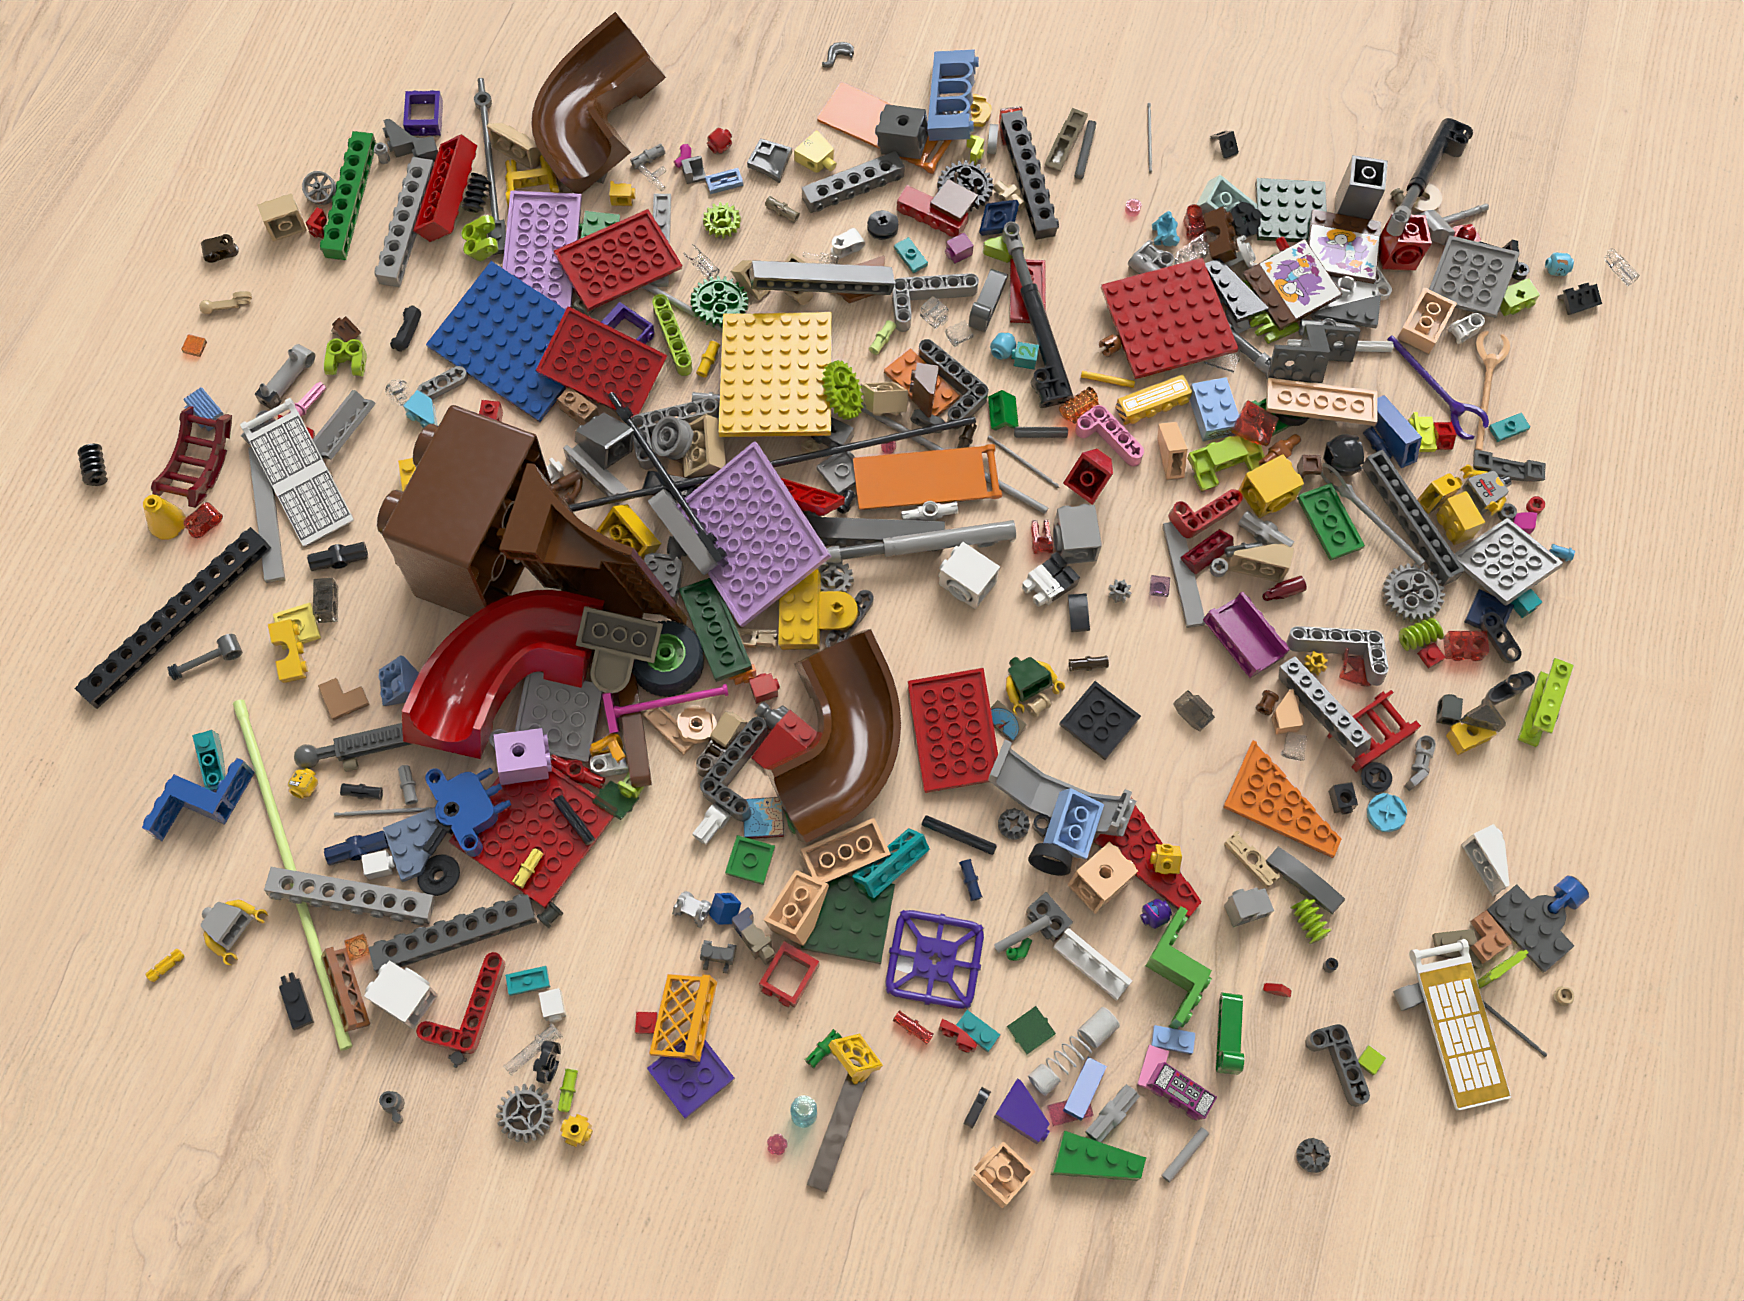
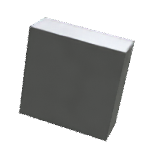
M1423 768L1404 786L1409 791L1412 790L1429 773Z

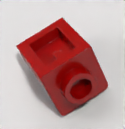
M317 207L306 221L308 232L313 237H320L322 239L324 238L323 227L327 222L323 209Z
M1433 422L1436 450H1452L1457 436L1452 422Z

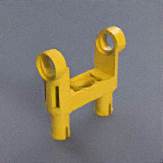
M542 155L540 156L541 168L517 171L515 160L511 159V166L509 160L505 162L508 208L510 192L518 188L549 184L550 192L560 193L556 175Z

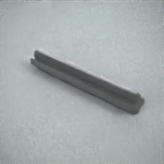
M1089 120L1087 123L1074 175L1075 178L1083 179L1096 129V121Z

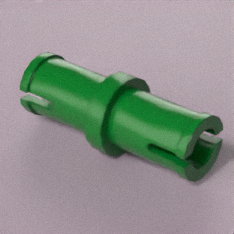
M832 1029L822 1042L819 1041L816 1044L817 1047L804 1059L808 1065L811 1064V1067L814 1069L825 1056L831 1054V1049L828 1046L831 1040L842 1038V1036Z

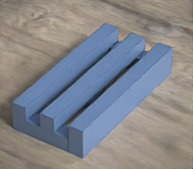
M738 168L705 176L710 194L743 186V180Z

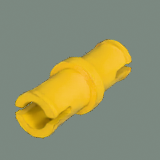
M715 341L709 342L705 354L701 356L702 361L696 371L697 375L707 377L711 365L715 362L716 353L720 348L719 343Z

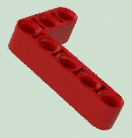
M491 952L485 956L460 1030L430 1021H423L416 1029L417 1036L422 1041L446 1049L460 1051L464 1054H472L477 1050L506 965L500 954ZM499 959L498 966L490 967L492 960ZM486 979L493 980L489 987H483L484 981ZM481 998H485V1005L483 1007H477V1001ZM474 1018H478V1025L476 1027L471 1028L469 1026L470 1021ZM431 1027V1035L424 1037V1030ZM452 1033L451 1040L443 1042L444 1035ZM471 1038L472 1044L467 1048H463L464 1040Z

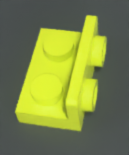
M1413 412L1408 422L1422 437L1419 452H1435L1437 446L1432 416L1418 417V412Z

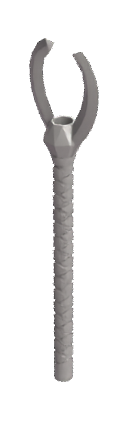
M1323 463L1322 466L1333 471L1341 481L1342 485L1340 487L1332 484L1334 489L1340 493V496L1351 500L1390 539L1405 551L1413 561L1421 566L1425 560L1356 496L1352 485L1346 484L1333 467ZM1322 471V478L1327 484H1330L1331 482L1324 476Z

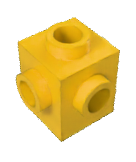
M1156 844L1155 852H1151V864H1154L1155 872L1161 874H1180L1182 861L1180 846Z
M576 1114V1117L570 1115L568 1120L565 1119L563 1121L560 1131L562 1132L561 1136L566 1139L565 1143L577 1147V1144L584 1146L585 1142L590 1140L593 1130L591 1129L592 1125L587 1122L588 1118ZM577 1125L579 1127L578 1132L572 1133L574 1126Z

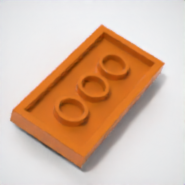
M910 348L884 369V373L893 382L907 389L908 396L912 399L913 393L909 392L912 369L916 370L917 363H927ZM939 375L937 377L932 414L935 416H939L960 398V395Z

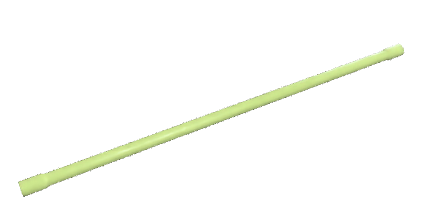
M242 699L233 702V707L244 735L284 867L288 870L297 871L252 730L245 701ZM289 883V884H290V887H291V889H292L293 886H294V883ZM302 902L301 904H296L335 1028L336 1039L340 1051L347 1050L352 1047L349 1033L344 1031L322 961V950L307 902Z

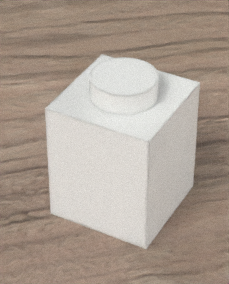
M386 850L362 855L364 875L369 880L393 874L392 868L395 867L393 856H390Z
M559 988L539 993L542 1013L546 1021L549 1020L551 1023L562 1020V1017L567 1016L562 991Z

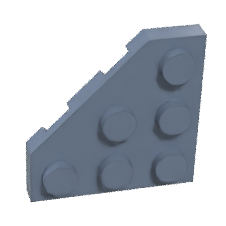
M435 807L383 827L402 882L422 875L429 857L432 856L426 853L423 847L437 828L434 824L437 819Z

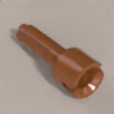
M1111 334L1099 341L1100 348L1104 346L1107 348L1102 351V354L1106 357L1121 349L1122 344L1118 335Z

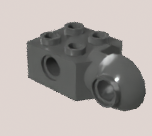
M670 536L667 544V554L651 553L645 555L644 562L677 603L679 588L681 587L684 574L681 557L687 556V553L675 537Z

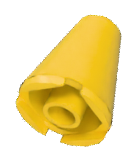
M149 495L144 499L143 509L151 534L161 540H169L177 537L178 533L182 529L184 530L187 520L182 509L158 495Z

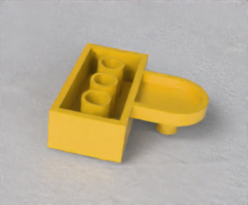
M818 569L814 570L779 598L778 644L782 650L820 649V630H844L853 625L858 616L856 601L846 592H821V574Z

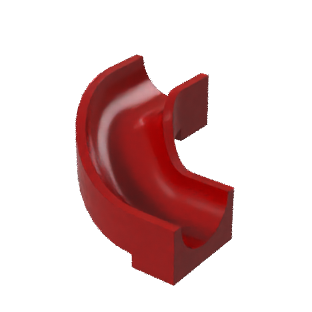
M532 590L502 598L473 614L441 642L417 676L401 711L403 742L481 759L492 733L493 720L511 690L524 677L533 672L541 671L543 672L544 680L582 688L595 653L594 649L576 646L584 607L589 606L604 610L605 601L564 591Z

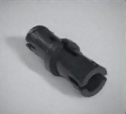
M343 783L341 784L340 795L358 797V799L372 798L381 800L383 787L366 786L362 783L359 785Z

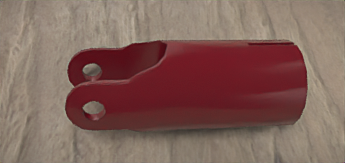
M1301 575L1279 582L1273 588L1263 593L1262 598L1265 601L1299 594L1307 590L1306 582Z

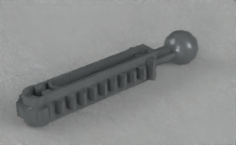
M402 723L334 738V745L321 748L304 744L294 752V761L300 768L311 769L321 759L336 756L339 761L411 745L412 743L403 742Z

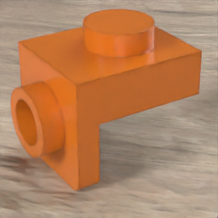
M752 664L753 670L730 677L729 680L733 679L735 685L743 682L749 683V680L757 676L754 664Z

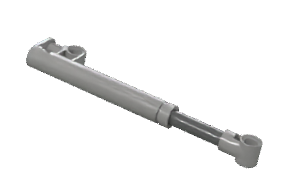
M1149 240L1133 254L1128 261V265L1137 273L1142 274L1172 266L1174 262L1173 254L1158 250L1152 245L1153 242ZM1229 323L1239 348L1238 350L1255 362L1254 365L1266 374V379L1268 380L1271 357L1265 352L1262 354L1232 330L1233 325Z
M1014 520L883 538V542L842 548L832 546L826 548L832 557L818 568L828 566V563H840L844 559L880 554L889 557L892 555L959 547L962 542L967 545L977 544L978 547L992 546L1002 540L1014 542L1016 539V527Z

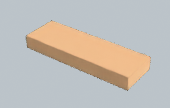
M663 707L649 709L643 714V717L683 756L696 744L685 742L681 739V735L676 727L677 721Z

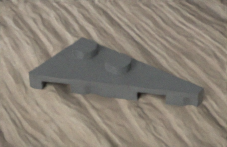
M1381 295L1317 310L1314 318L1323 320L1330 318L1335 322L1376 329L1379 320Z

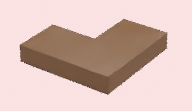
M337 678L318 685L333 721L370 705L362 686L343 693Z

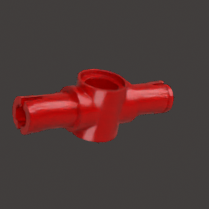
M554 754L551 755V766L562 771L564 775L570 777L576 783H588L598 789L603 787L601 784L604 785L605 778L592 773L580 761H566ZM581 769L578 774H572L574 770Z

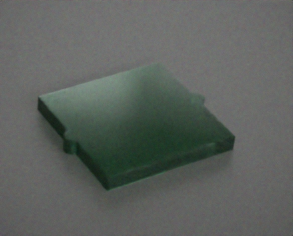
M610 780L603 789H600L599 794L592 803L622 820L628 812H632L633 806L638 802L639 797L635 799L632 796L630 798L623 796L620 793L618 784Z
M1037 1006L1007 1026L1014 1036L1015 1042L1019 1043L1026 1054H1029L1056 1034L1047 1022L1048 1018L1042 1015Z

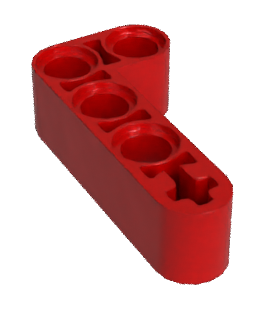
M1231 489L1196 512L1186 502L1178 501L1170 510L1168 518L1183 537L1190 539L1235 511L1242 502L1243 495L1239 490Z

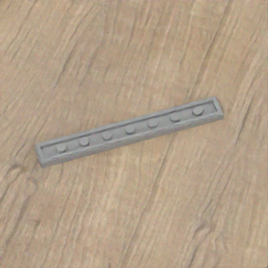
M249 447L258 532L271 547L262 556L264 581L269 583L285 580L274 489L253 448Z

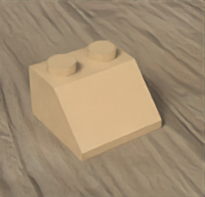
M896 382L861 383L866 409L873 413V415L882 416L884 413L900 415V412H907L908 390Z

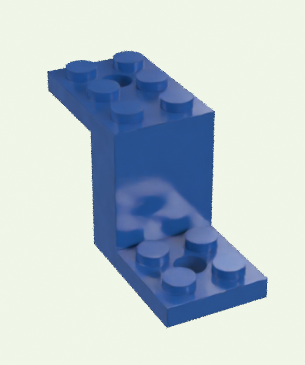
M236 758L229 765L228 773L224 780H221L218 784L216 793L173 774L172 778L166 782L161 796L155 800L151 813L145 817L142 828L155 839L163 841L182 807H186L225 825L255 772L244 760Z

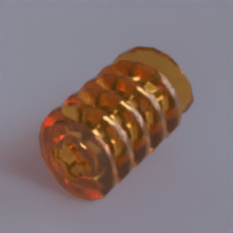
M1087 387L1086 390L1081 391L1080 394L1071 398L1070 401L1059 406V412L1065 420L1075 424L1082 414L1099 405L1098 395L1092 387Z

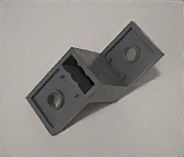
M1305 324L1300 346L1274 345L1268 378L1323 383L1328 361L1353 362L1361 332L1360 328ZM1337 341L1343 342L1340 346H1334V343ZM1288 361H1294V364L1291 366L1285 365Z

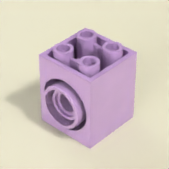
M542 728L494 734L497 768L501 785L549 778L548 772L552 771L547 734L543 735Z

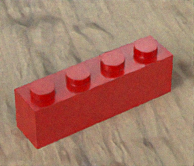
M906 185L897 199V211L914 218L918 222H923L933 229H938L950 237H956L963 232L968 223L969 213H966L959 222L930 207V202L934 197Z

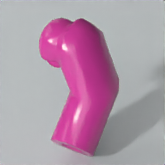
M688 144L680 146L681 156L673 161L677 168L682 166L681 160L691 158V147Z

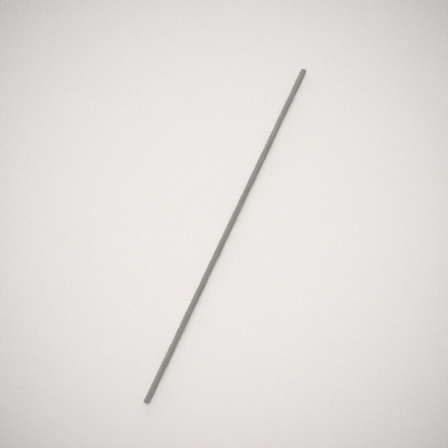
M651 284L642 287L655 295H665L669 303L695 317L692 307ZM716 324L713 327L723 333V326L720 328L719 324ZM861 403L863 405L862 412L898 432L909 431L908 428L884 415H873V413L866 409V405ZM922 436L910 438L932 451L945 450ZM984 472L985 480L991 484L990 475ZM998 480L999 489L1046 514L1048 507Z

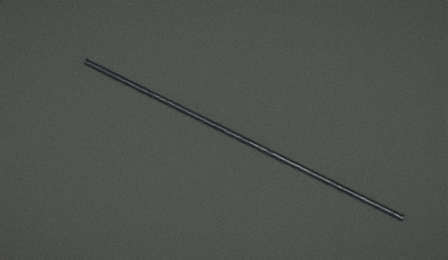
M975 416L772 460L770 463L773 468L975 424L976 418ZM715 473L674 483L678 489L703 484ZM666 484L568 506L575 512L657 494L663 489L670 491Z

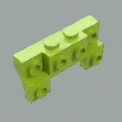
M1252 430L1235 437L1229 436L1218 443L1212 442L1204 448L1190 452L1187 459L1195 472L1194 478L1202 492L1219 485L1215 472L1245 462L1248 470L1252 471L1259 467V461L1265 456L1260 437L1256 430Z

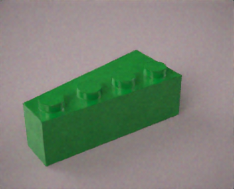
M1064 1131L1060 1138L1050 1175L1138 1181L1142 1177L1146 1157Z

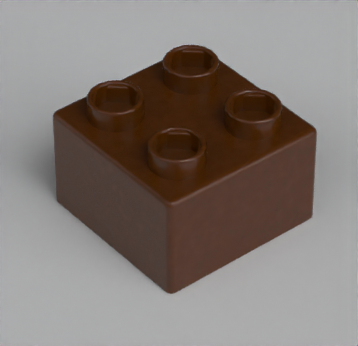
M456 405L449 406L439 426L428 424L422 429L413 449V464L416 467L404 491L393 490L386 496L377 517L378 532L382 534L394 557L395 564L399 566L414 596L471 617L489 604L511 596L525 566L519 559H509L499 550L502 540L497 536L499 528L506 529L527 463L535 464L552 485L536 434Z

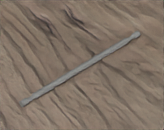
M1147 103V107H1148V156H1149V172L1151 173V172H1152V137H1151V110H1150L1151 103Z
M990 435L988 436L989 440H992L996 445L1001 447L1003 450H1005L1010 455L1015 457L1017 460L1022 462L1024 465L1029 467L1031 470L1036 472L1049 483H1052L1056 488L1059 487V484L1053 482L1052 479L1047 477L1045 474L1040 472L1038 469L1033 467L1031 464L1026 462L1024 459L1019 457L1017 454L1012 452L1003 444L993 439V437H991Z
M431 807L335 812L334 816L419 812L429 810Z

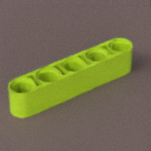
M657 294L652 299L655 317L676 371L681 376H688L693 370L688 348L668 298L663 294Z

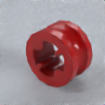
M1534 496L1527 502L1526 509L1528 512H1534L1538 515L1545 508L1546 503L1543 498ZM1535 503V505H1536V503H1537V504L1539 505V507H1538V508H1537V506L1534 507L1532 504Z

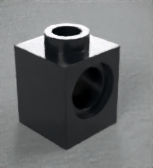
M1352 782L1333 785L1328 791L1334 813L1349 814L1358 806ZM1340 796L1345 797L1348 803L1342 802Z

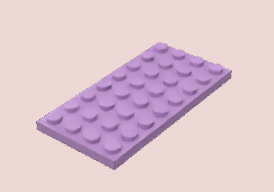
M511 191L502 268L564 309H567L568 306L572 307L573 286L554 256V250L578 240L582 202L581 194Z

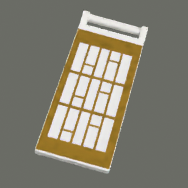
M1462 939L1458 940L1457 943L1420 951L1418 949L1410 950V960L1413 962L1455 1110H1463L1511 1098L1469 955L1467 940ZM1459 951L1462 957L1421 964L1422 958Z

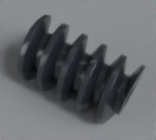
M472 172V177L469 179L470 184L467 185L469 191L465 192L466 197L463 199L465 204H462L461 207L466 211L477 213L478 211H484L480 205L486 204L482 198H488L484 191H490L486 185H491L492 182L487 180L485 176Z
M92 443L80 447L77 454L79 456L78 460L80 462L83 483L89 486L105 484L108 478L106 477L105 461L102 458V446Z

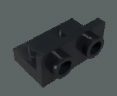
M1589 282L1578 285L1579 289L1574 290L1573 287L1565 289L1563 294L1557 296L1558 299L1563 298L1567 315L1602 304L1597 284L1589 285Z

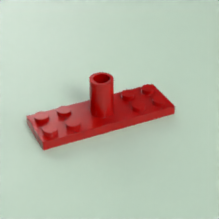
M781 478L802 511H811L818 516H825L845 504L844 496Z

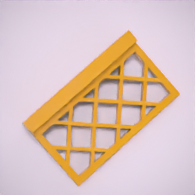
M702 974V977L667 975L649 1052L651 1056L684 1058L700 1062L717 981L711 975ZM680 981L682 986L673 992L671 990L672 982ZM694 982H700L699 989L692 994L688 987ZM686 989L690 996L680 1003L676 996ZM674 999L678 1005L668 1012L666 1009L667 1004ZM693 1000L695 1007L687 1014L683 1007ZM681 1009L685 1016L676 1023L672 1016ZM670 1019L673 1026L664 1032L662 1025ZM689 1020L691 1023L690 1029L683 1034L679 1027ZM677 1029L681 1036L671 1043L667 1036ZM665 1038L669 1045L662 1051L657 1050L658 1043ZM684 1040L686 1043L685 1052H677L674 1047Z

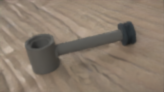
M223 635L217 640V649L180 666L176 664L171 665V667L168 666L169 676L175 681L182 678L181 673L221 655L224 660H233L240 657L243 652L236 635Z

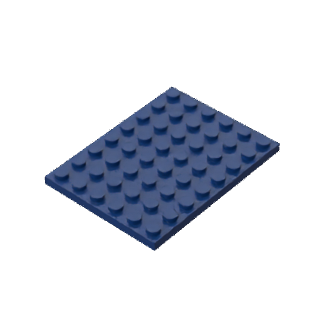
M490 261L429 339L426 346L453 365L465 368L468 375L539 422L542 421L567 388L536 372L566 309Z

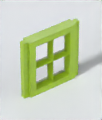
M1521 950L1477 980L1479 989L1496 980L1527 957L1526 954L1529 952Z

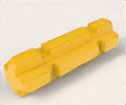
M178 948L170 953L171 956L167 955L154 966V969L151 968L146 972L147 979L151 982L159 979L160 974H165L176 965V961L180 962L185 957L182 951Z

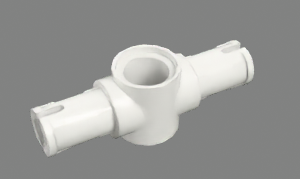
M927 501L923 506L917 507V509L901 511L903 520L936 521L945 515L958 514L957 502L940 505V503L936 504L933 501ZM926 511H933L934 513L927 514Z

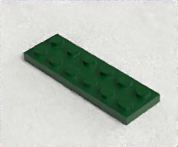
M711 578L679 588L680 595L697 637L700 640L715 681L718 682L753 670L726 602Z

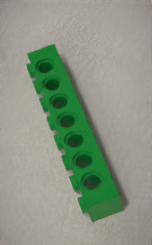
M352 131L351 138L348 139V150L344 153V164L340 168V179L336 182V194L332 197V209L328 212V224L324 227V238L320 242V250L325 258L347 259L375 153L374 147L377 144L373 133Z

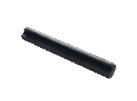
M925 815L923 818L922 826L988 854L993 855L997 848L995 843L928 815Z

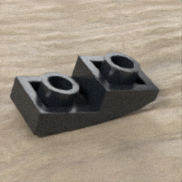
M1087 593L1068 595L1071 632L1090 631Z

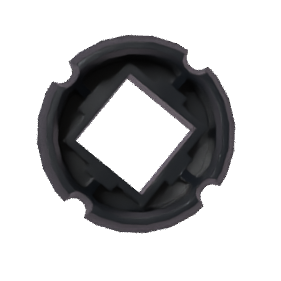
M1342 434L1326 443L1323 459L1340 476H1351L1361 472L1363 469L1360 465L1364 464V451L1362 443L1357 442L1359 440L1357 435Z

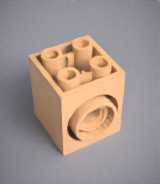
M1109 842L1075 872L1067 885L1096 914L1130 883L1138 870L1133 862L1127 860L1121 854L1117 846Z
M1002 1142L998 1148L993 1146L974 1167L976 1172L971 1180L1003 1209L1035 1171L1006 1143Z

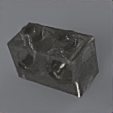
M333 578L313 579V615L318 623L338 622V585Z

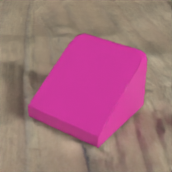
M1517 513L1513 523L1527 534H1531L1536 526L1537 513Z

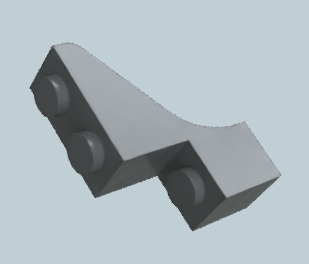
M391 119L383 120L385 127L382 128L384 135L390 139V141H387L390 152L394 151L396 158L413 153L414 157L429 159L435 162L438 150L433 136L426 138L413 137Z

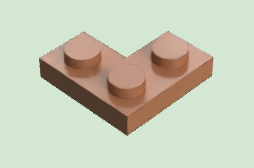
M1487 910L1470 921L1482 937V939L1470 947L1482 964L1512 944L1511 940Z

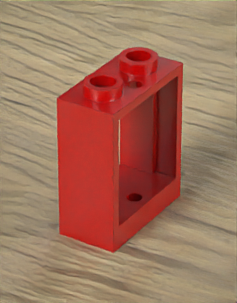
M784 941L759 982L761 992L768 997L773 995L779 998L778 1002L788 1008L790 1005L795 1008L820 966L819 961ZM783 955L809 969L793 997L768 983Z

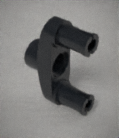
M1529 671L1510 675L1507 679L1491 688L1486 693V697L1482 699L1481 704H1486L1484 706L1485 709H1491L1494 705L1514 697L1535 682L1534 675Z

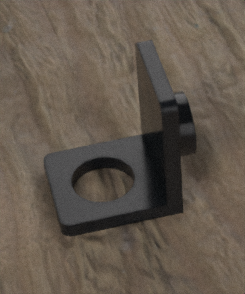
M1222 131L1210 136L1211 139L1219 140L1223 158L1239 153L1234 131Z

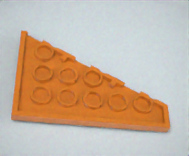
M1252 740L1223 808L1333 858L1342 840L1340 836L1318 815L1312 804L1301 795L1297 787L1290 783L1284 772L1277 764L1272 762L1270 756L1262 751L1256 741Z

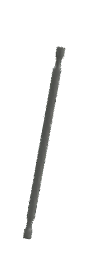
M1483 1001L1486 1009L1534 1049L1538 1050L1544 1057L1547 1056L1546 1052L1542 1051L1534 1042Z

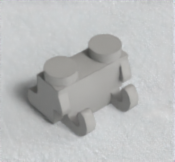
M684 891L678 897L673 907L672 915L681 916L682 913H685L694 918L695 923L698 924L697 927L702 928L710 912L711 903L707 900L699 901L690 892Z

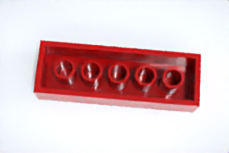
M462 134L440 144L413 231L429 242L451 234L454 230L455 219L459 214V205L463 200V192L467 187V179L472 171L471 166L476 157L478 145Z

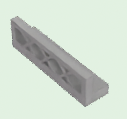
M356 390L350 392L313 439L322 458L332 460L376 403L373 400L364 399Z
M578 444L574 448H570L568 445L563 448L566 459L607 497L629 492L607 469L603 470Z

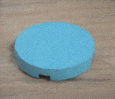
M1389 793L1376 795L1367 806V817L1370 824L1382 832L1390 833L1397 831L1406 821V806L1395 795H1390Z

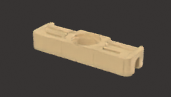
M736 628L740 638L745 634L752 636L750 642L742 641L744 648L756 649V646L776 648L777 632L775 630Z
M1236 831L1226 840L1224 845L1265 888L1270 887L1280 877V873L1277 875L1265 863L1266 859L1253 845L1250 847L1238 835L1239 831ZM1251 854L1256 856L1257 863L1250 864L1247 861V856Z

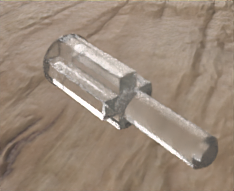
M803 252L802 255L805 258L819 260L820 264H838L839 261L838 256L824 253L816 255Z

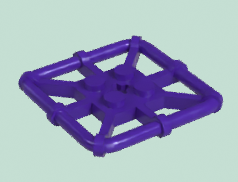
M902 910L899 912L900 915L896 921L892 947L889 948L890 958L885 980V991L895 997L925 1002L924 1005L935 1004L956 1009L970 1008L974 999L978 971L981 970L980 959L984 941L983 926L973 921L947 917L942 913L936 915L915 910ZM910 918L939 923L936 938L922 936ZM904 922L918 940L916 952L900 949ZM944 924L972 930L956 942L941 939ZM976 936L972 963L956 960L958 947ZM934 954L938 955V958L941 959L936 965L932 964V960H929V957H933ZM898 956L914 959L912 972L893 983ZM954 967L970 970L966 997L952 979ZM914 977L928 979L926 994L900 990L898 988ZM933 982L948 983L960 1001L931 996Z

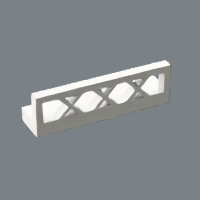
M1067 928L1063 936L1053 947L1054 950L1116 1001L1132 982L1128 976L1069 928Z

